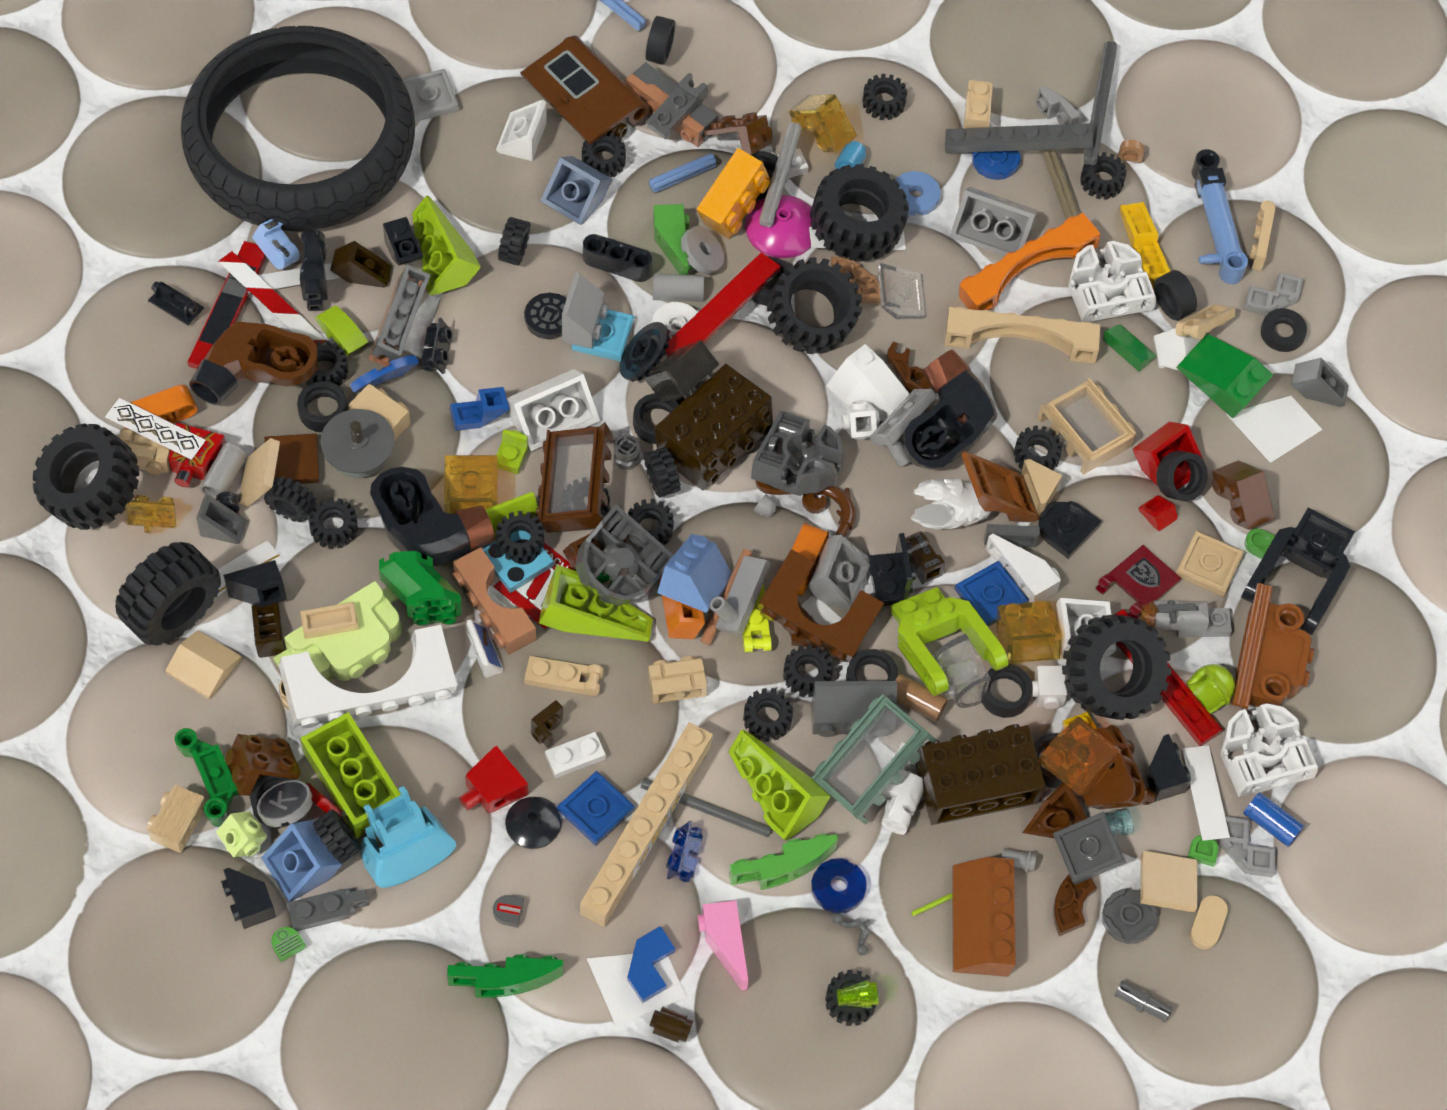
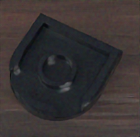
M1054 501L1048 504L1045 510L1041 512L1038 526L1044 541L1069 559L1101 526L1102 521L1076 502Z

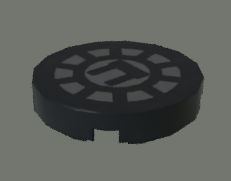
M551 292L533 297L527 303L524 311V319L528 330L533 335L542 339H555V337L560 335L562 337V312L567 298Z

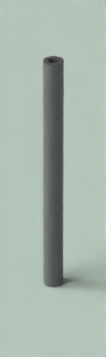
M644 778L640 788L648 791L653 781ZM683 793L678 802L765 837H769L772 830L770 826Z

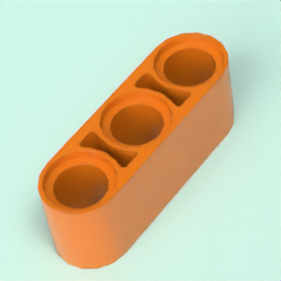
M177 385L130 402L172 424L190 418L198 411V407L187 385Z
M807 523L802 525L792 550L814 562L798 591V595L801 597L807 589L809 580L818 564V558L821 556L829 536V531Z

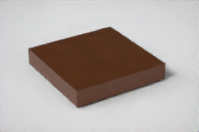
M317 433L264 437L265 442L270 438L280 441L274 479L276 477H285L287 480L288 478L293 479L295 483L297 481L301 484L319 483Z

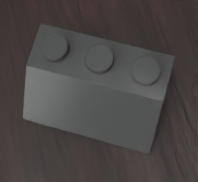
M815 681L811 703L812 734H819L822 737H831L835 734L848 735L854 722L861 719L868 711L870 703L882 694L897 705V681ZM889 709L868 734H874L878 737L894 734L896 714Z

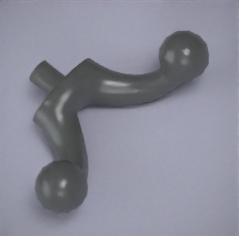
M840 913L834 914L832 921L835 924L846 928L861 929L857 953L861 956L866 955L868 948L864 943L870 934L866 927L871 924V921L867 919L862 923L859 918L853 921H843V916Z

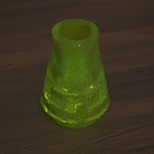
M866 980L843 989H837L839 1007L873 1008V1005H879L877 982Z

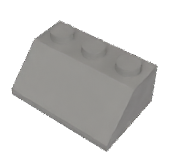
M968 187L963 194L949 237L1005 256L1009 252L1021 249L1029 241L1039 211L973 187Z

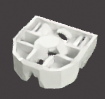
M1110 241L1106 243L1104 249H1099L1097 253L1094 246L1089 245L1076 254L1068 286L1082 322H1092L1154 310L1156 304L1155 293L1147 272L1142 270L1140 254L1131 246ZM1100 260H1105L1104 268H1101L1099 265ZM1108 273L1117 276L1116 280L1108 278Z
M1263 704L1257 710L1251 711L1250 714H1247L1246 709L1240 710L1228 722L1223 733L1220 755L1238 798L1315 778L1318 766L1306 738L1300 740L1298 719L1284 707ZM1257 720L1260 727L1257 732H1254L1251 721ZM1263 737L1272 740V744L1269 746L1267 743L1262 742ZM1283 738H1292L1293 742L1281 745L1280 742ZM1243 749L1244 755L1236 756L1232 761L1228 758L1229 752ZM1281 761L1283 767L1273 769L1267 774L1265 773L1263 768H1271Z

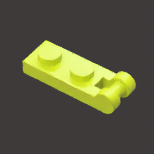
M764 583L742 635L744 653L753 652V649L771 651L768 619L764 618L760 614L761 611L757 609L759 602L765 594ZM761 635V638L752 639V636Z

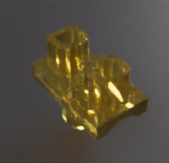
M136 495L131 503L128 502L126 504L127 525L144 526V532L148 534L152 533L153 527H176L175 503L172 497H162L159 499V502H151L145 495Z

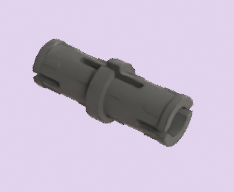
M1123 980L1120 982V987L1117 988L1114 994L1115 997L1137 1007L1136 1010L1141 1013L1145 1011L1164 1023L1167 1022L1173 1006H1169L1152 997L1151 992L1147 990L1143 992Z

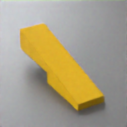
M1144 202L1120 205V213L1131 247L1140 254L1142 270L1147 272L1154 291L1155 279L1170 272L1157 242V230Z

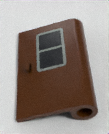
M576 35L565 38L562 43L520 72L521 76L589 145L625 119L631 124H637L649 112L648 105Z

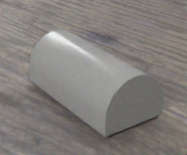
M653 275V300L703 302L704 275Z

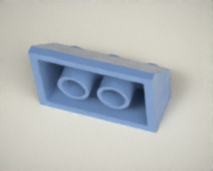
M691 534L666 564L657 593L707 613L710 609L711 600L721 595L732 572L716 543L709 541L704 536Z

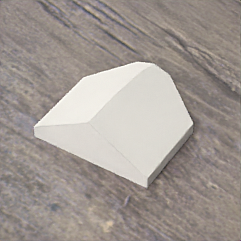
M1176 328L1154 335L1153 342L1158 367L1178 370L1176 368L1177 365L1200 340L1193 339L1191 335L1186 337L1177 336Z

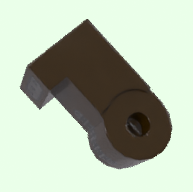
M919 531L905 537L906 542L910 541L912 556L909 557L910 565L915 566L916 576L921 584L942 576L945 561L940 554L937 555L926 535Z

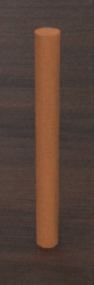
M743 549L721 595L725 601L744 555L751 557L753 554L748 549ZM715 612L701 638V642L706 645L711 644L717 631L715 626L719 616Z

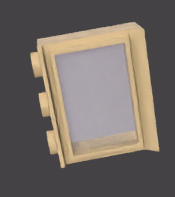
M1090 378L1048 404H1041L1037 418L1040 423L1046 419L1052 422L1051 429L1055 431L1054 436L1062 435L1068 442L1066 452L1070 457L1076 454L1080 456L1083 460L1080 472L1083 475L1131 448L1136 436L1133 425L1128 421L1126 422L1121 416L1118 407L1106 398L1102 388L1097 384L1095 385Z

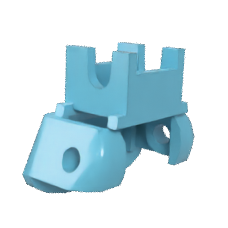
M404 786L398 788L401 795L373 810L369 804L364 806L370 826L365 828L367 836L363 838L361 843L362 861L374 882L381 888L402 884L428 871L447 858L456 847L455 840L444 825L427 807L419 808L415 801L411 802L408 791ZM375 834L384 845L383 847L379 848Z

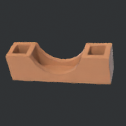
M481 547L453 562L454 573H452L454 582L459 588H464L468 603L472 608L477 607L480 612L481 622L486 628H491L494 633V641L500 649L504 648L507 654L510 655L536 641V627L523 608H505L496 604L489 597L487 592L495 581V567Z

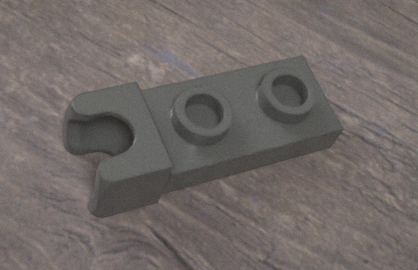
M688 73L678 83V87L646 121L647 127L665 140L688 114L708 96L709 90L705 83H701L698 87L693 88L694 82L691 73Z

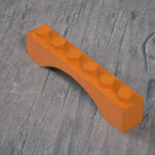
M1084 213L1076 217L1071 216L1059 227L1047 230L1040 238L1028 241L1021 249L1007 253L1002 260L995 264H988L978 274L963 279L959 285V298L968 309L991 310L997 306L999 297L1006 285L1025 268L1049 259L1076 258V254L1089 245H1093L1094 249L1099 247L1101 233Z

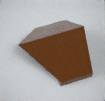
M1063 782L1043 802L1022 833L1054 838L1053 833L1087 819L1068 783Z

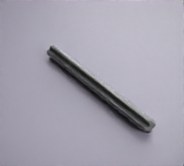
M1106 41L1104 43L1090 123H1093V148H1085L1084 163L1086 165L1090 164L1093 166L1097 163L1117 52V43L1115 41Z

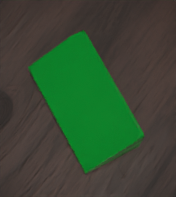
M1121 324L1107 329L1104 333L1103 341L1138 372L1157 357Z

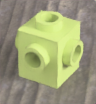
M250 811L231 813L216 831L233 858L255 855L261 849L260 845L268 837Z

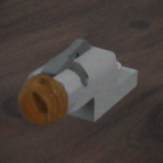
M1162 600L1143 604L1141 608V620L1146 621L1148 626H1153L1160 630H1177V637H1230L1232 633L1229 608H1208L1207 601Z

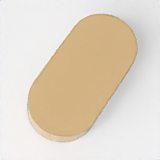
M1208 896L1202 900L1190 931V939L1199 949H1211L1219 939L1228 913L1227 904L1222 898Z

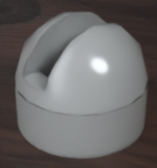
M765 494L753 511L762 517H770L776 510V503Z

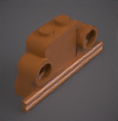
M1257 583L1254 599L1248 611L1234 679L1235 691L1230 703L1248 709L1249 705L1257 707L1263 704L1281 706L1284 699L1296 696L1301 686H1307L1310 672L1306 671L1307 663L1311 664L1314 648H1310V635L1303 630H1299L1304 622V614L1294 604L1276 605L1270 603L1273 587L1262 583Z

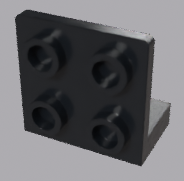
M904 533L898 534L895 553L869 555L868 558L874 597L883 602V606L893 605L908 599L909 594L913 593V581L916 580L915 566L910 565L909 557L912 556L910 541L906 542Z

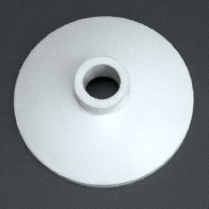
M671 302L662 305L654 312L651 323H663L670 330L669 335L672 338L698 312L688 304Z

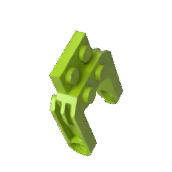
M938 587L890 605V613L899 624L898 648L933 696L948 691L949 684L944 671L924 644L954 633L959 628L984 661L987 660L995 671L1008 666V658L1003 646L969 601L953 597L945 598Z

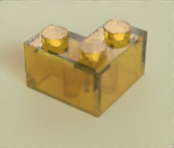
M836 94L808 95L788 110L792 118L791 121L801 125V132H813L816 137V143L823 152H838L857 136Z

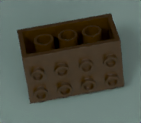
M725 363L655 426L657 449L667 447L671 457L674 459V465L677 467L676 471L703 491L709 485L716 483L720 475L727 468H732L740 456L745 452L751 451L755 443L762 436H767L773 425L772 396Z
M1012 724L1006 726L1004 730L993 732L992 729H987L970 737L964 734L952 737L950 741L945 742L937 740L931 743L928 741L921 747L919 752L921 758L915 764L918 776L923 779V797L931 825L1035 805L1038 803L1046 787L1028 725L1020 727L1019 724Z

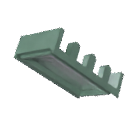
M882 694L870 703L866 714L854 722L850 733L845 739L840 740L834 746L833 753L828 759L817 766L812 779L856 819L867 824L870 820L864 816V813L873 803L877 806L884 803L885 797L881 793L891 782L898 785L903 780V776L899 772L908 761L916 764L920 760L921 755L917 751L927 739L931 743H934L937 739Z

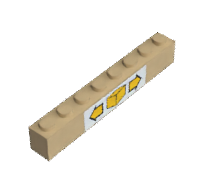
M688 722L582 899L580 915L605 927L710 750L713 738L712 733Z

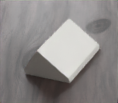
M544 100L510 112L496 148L498 153L533 161L547 124L546 102Z

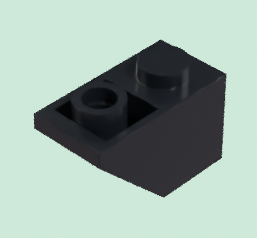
M407 216L383 223L384 241L395 263L400 266L423 259V254Z
M275 560L223 575L230 598L259 607L287 600L283 580Z
M1169 734L1163 736L1145 776L1149 788L1155 792V802L1185 793L1191 781L1189 769L1187 766H1183L1179 758V747L1176 742H1172Z
M231 868L223 869L226 879L222 880L221 884L226 897L232 895L235 903L230 905L235 922L241 920L243 928L246 929L276 918L265 882Z

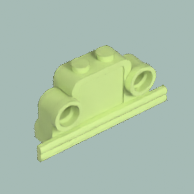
M376 581L372 582L338 603L354 602L359 630L305 639L303 626L284 637L286 650L273 658L274 662L279 667L281 657L309 652L315 668L329 682L333 677L339 681H348L351 678L356 679L360 677L367 668L374 664H380L387 659L391 651L390 643L396 641L402 633L399 614L391 604L399 598L388 587L382 590Z

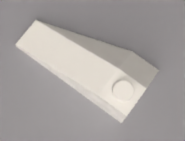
M866 344L845 359L826 385V389L844 406L852 405L854 401H867L875 410H878L879 419L882 422L909 395L908 391L884 361Z

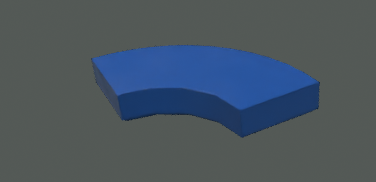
M415 355L397 358L390 361V364L377 371L374 368L353 381L350 386L354 393L361 392L368 384L376 387L388 380L403 376L419 362Z

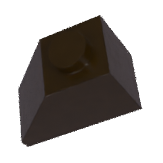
M354 240L335 249L330 271L348 283L384 288L388 285L392 265Z

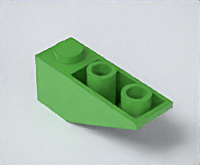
M683 204L654 205V239L677 272L681 275H688V270H693V267L686 259L689 257L686 251L684 253L682 251L681 238L686 232L685 229H689V214H684Z

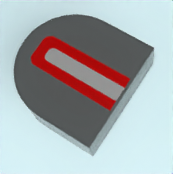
M510 895L499 897L493 905L495 920L502 925L518 928L524 898Z

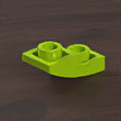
M337 305L315 317L327 338H333L339 348L344 350L346 357L367 345L368 340Z

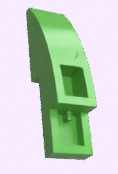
M824 833L814 836L813 839L802 840L797 838L789 840L786 844H782L781 855L779 856L777 854H767L757 860H737L734 864H730L731 885L758 880L760 889L765 890L800 878L818 867L836 851L837 834L829 835Z

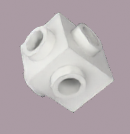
M867 401L852 402V405L845 406V414L841 415L843 430L846 429L851 438L854 439L869 438L877 429V426L880 425L878 410H875ZM856 417H862L860 420L856 421Z

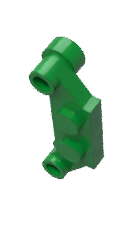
M183 728L175 735L176 747L183 756L193 758L210 797L204 805L206 818L213 826L220 827L227 819L233 797L239 795L237 787L232 780V775L219 745L212 746L197 738L194 730Z

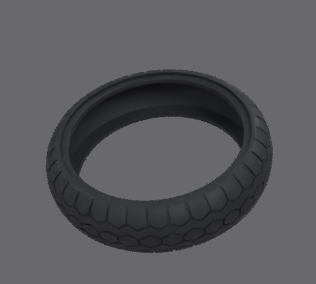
M284 26L267 29L260 33L251 34L225 48L202 69L193 82L185 100L181 119V140L184 155L194 178L203 191L216 204L235 217L257 226L272 219L283 224L281 227L283 231L323 229L349 221L371 209L393 189L404 173L412 153L415 138L413 104L405 83L391 63L367 43L343 32L317 26ZM292 73H316L346 81L366 93L378 106L385 118L384 127L379 139L362 160L336 176L306 184L273 183L257 179L240 171L230 164L216 149L212 142L213 133L221 114L238 95L261 81Z

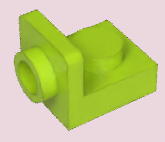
M504 429L502 432V442L493 462L494 468L519 474L528 452V436L517 430L510 431Z

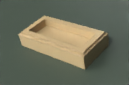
M354 602L300 611L305 639L359 630Z

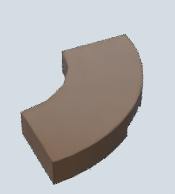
M831 256V267L838 263L842 266L839 271L843 275L847 271L852 275L849 282L851 284L857 282L859 289L855 295H862L861 303H883L881 286L873 274L863 269L861 264L855 261Z

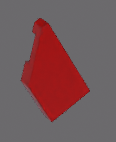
M306 783L313 796L311 800L326 813L333 809L339 816L342 815V811L310 783Z

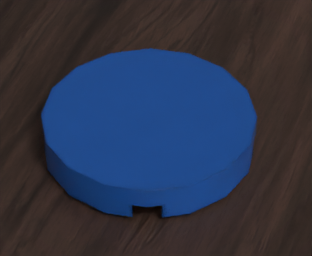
M1018 150L973 152L972 154L973 167L977 172L986 178L994 180L1006 179L1014 175L1019 168L1021 154Z

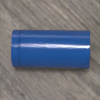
M1261 792L1253 798L1243 813L1287 847L1294 842L1305 826Z

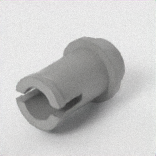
M1003 848L1002 858L1014 859V868L1023 869L1025 873L1034 871L1036 855L1031 854V851L1023 853Z

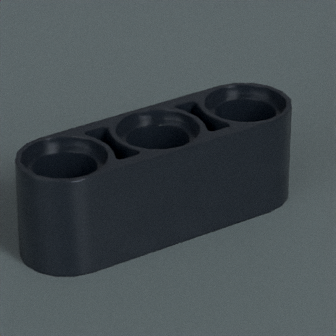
M591 234L584 238L583 261L588 266L636 282H645L651 277L652 256L648 251L597 234Z

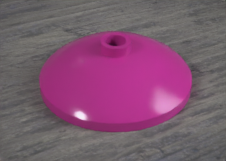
M782 195L773 225L768 228L761 226L759 223L766 197L756 202L754 209L750 214H747L745 221L746 235L753 247L767 256L782 259L797 257L811 248L809 227H811L810 211L812 207L808 203L791 195Z

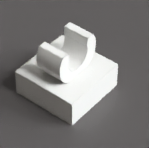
M800 148L795 150L787 179L808 173L809 167Z

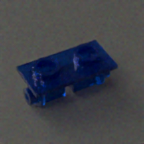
M692 821L678 827L673 835L672 842L675 845L673 853L670 854L666 867L669 869L667 874L668 880L678 875L680 876L679 880L690 882V879L694 877L698 859L689 856V853L699 854L703 834H701L702 830L700 828H691Z

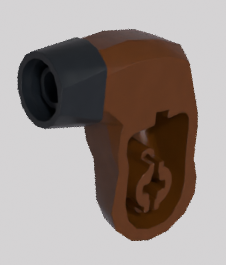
M238 321L226 329L211 346L207 355L197 367L189 382V386L198 397L212 405H220L238 386V383L245 379L258 383L270 382L281 386H297L309 380L316 372L318 367L317 345L311 337L304 334L291 333L269 324Z

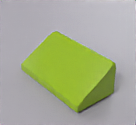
M529 492L485 510L490 518L496 537L497 525L499 522L502 523L504 516L509 519V513L513 512L514 516H518V511H522L523 516H526V513L529 512L533 518L536 516L538 506L534 492Z

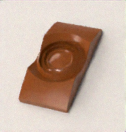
M967 451L961 454L979 505L985 512H1003L1007 514L1009 521L1035 522L1040 519L1022 474Z

